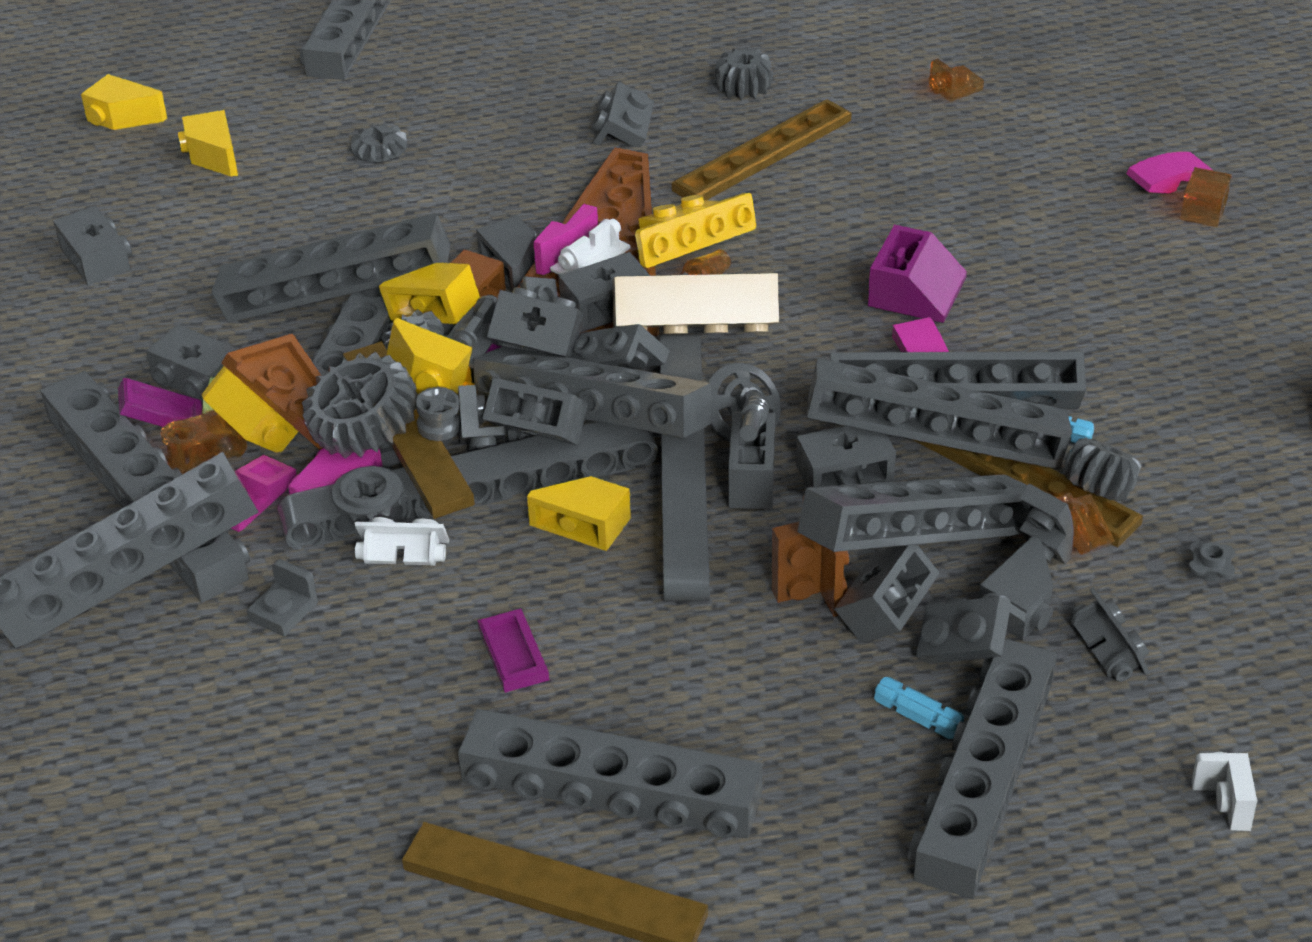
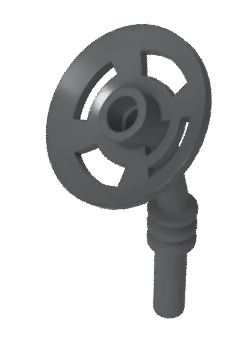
M732 363L723 366L711 375L707 381L711 383L710 426L721 438L728 442L731 441V427L724 421L719 410L725 408L728 409L731 416L732 412H741L743 423L740 429V437L746 442H752L756 439L760 426L766 422L769 410L771 413H775L776 428L780 418L781 403L778 391L767 374L750 364ZM734 374L736 379L727 384L722 395L717 394L722 381L727 376ZM750 375L756 377L764 384L769 392L768 396L764 395L759 386L750 382ZM737 385H740L742 390L731 397L732 390Z

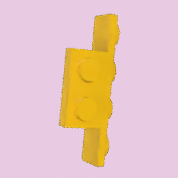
M742 193L721 201L703 200V195H692L681 198V204L677 206L668 204L654 207L653 214L639 218L640 229L635 232L640 264L642 267L649 268L756 229L752 194Z

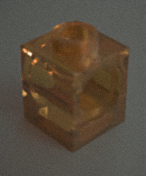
M1194 167L1185 189L1180 220L1218 228L1227 204L1232 174Z

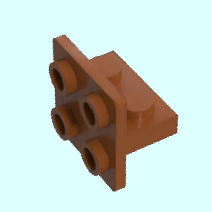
M799 522L772 528V592L777 602L780 603L792 599L804 600L812 594L820 592L833 617L839 616L834 609L848 590L844 577V565L849 564L848 551L833 552L798 533Z

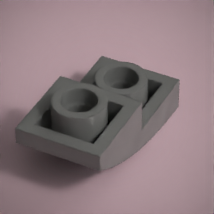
M1028 484L1019 498L1028 512L1027 519L1019 530L1026 542L1033 535L1041 539L1047 563L1054 558L1066 564L1071 559L1074 538L1073 520L1069 506L1054 496Z

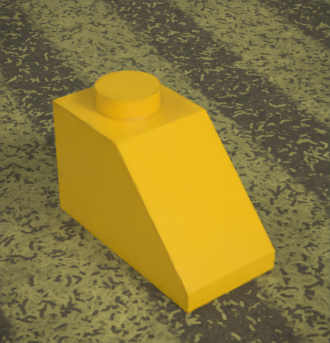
M107 74L81 93L87 121L96 126L100 125L117 130L159 123L167 119L162 91Z
M220 110L182 117L185 131L178 132L181 152H189L191 164L231 177L238 176L225 111Z
M434 263L384 281L379 285L390 320L402 319V314L407 317L411 316L414 311L419 309L422 313L432 311L444 324H457L480 298L469 264Z
M396 318L392 325L387 355H390L394 361L400 362L407 369L416 385L417 394L433 387L448 388L456 393L458 386H462L465 382L472 347Z
M223 366L202 393L203 400L245 440L276 453L282 452L299 432L225 366Z
M592 476L532 490L527 495L530 526L605 551L610 548L631 519L630 489Z

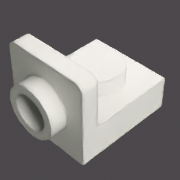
M1215 752L1197 754L1191 782L1193 790L1216 791L1218 811L1227 812L1230 830L1251 831L1257 797L1248 753Z

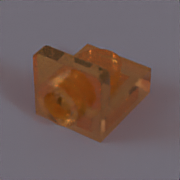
M940 59L931 61L929 87L935 94L941 95L949 102L983 90L984 80L964 65L951 68Z
M1067 493L1057 498L1067 503L1071 511L1074 537L1073 546L1077 548L1080 556L1100 550L1115 542L1091 494L1073 498L1071 493Z

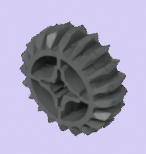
M374 352L368 358H365L359 353L351 361L343 357L342 364L335 368L328 366L329 372L325 376H316V386L306 389L308 398L302 402L304 407V423L313 440L320 447H323L331 455L340 453L344 458H347L354 452L361 458L366 450L373 449L378 453L380 445L385 442L393 444L394 435L406 433L405 424L415 420L413 413L416 410L418 394L416 392V385L407 369L400 362L394 361L390 355L380 357Z

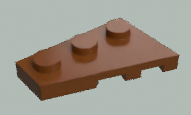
M293 333L226 354L221 363L314 446L319 450L323 448L313 440L304 423V407L302 405V402L308 398L306 389L316 386L315 377L322 375Z

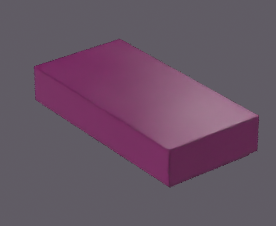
M128 378L122 379L118 387L120 415L188 435H200L204 428L200 400Z
M522 609L477 620L479 632L505 693L549 680V671Z

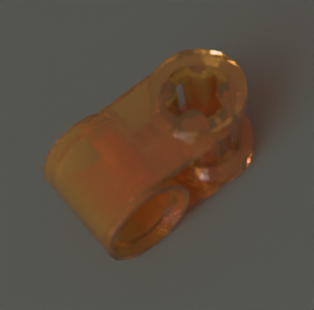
M215 410L185 420L170 422L162 428L160 433L162 443L167 446L165 458L171 469L178 468L182 475L224 452L227 459L233 456L239 458L247 449V440ZM185 457L189 458L188 464H186Z

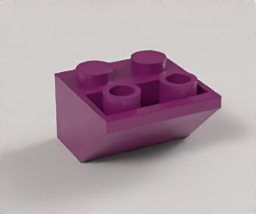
M894 224L870 267L868 306L919 318L931 317L933 321L944 323L966 279L967 271L932 232Z

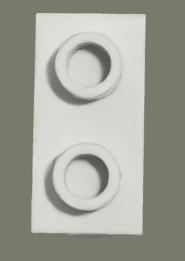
M604 219L598 226L589 231V238L582 236L570 246L564 247L558 257L559 262L550 267L551 271L560 275L625 253L630 249V245L619 240V232L621 231L619 222L615 219Z
M375 517L372 522L370 520L369 522H355V527L362 541H364L356 542L355 557L356 559H363L365 564H396L397 549H404L403 562L405 565L435 566L436 561H445L446 545L439 543H449V537L444 525L438 524L434 520L421 518L413 520L412 523H395L388 518Z

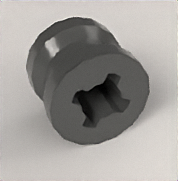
M433 387L422 391L417 396L416 409L419 414L417 429L424 438L433 441H443L454 437L459 432L460 418L457 414L460 407L459 398L453 390Z

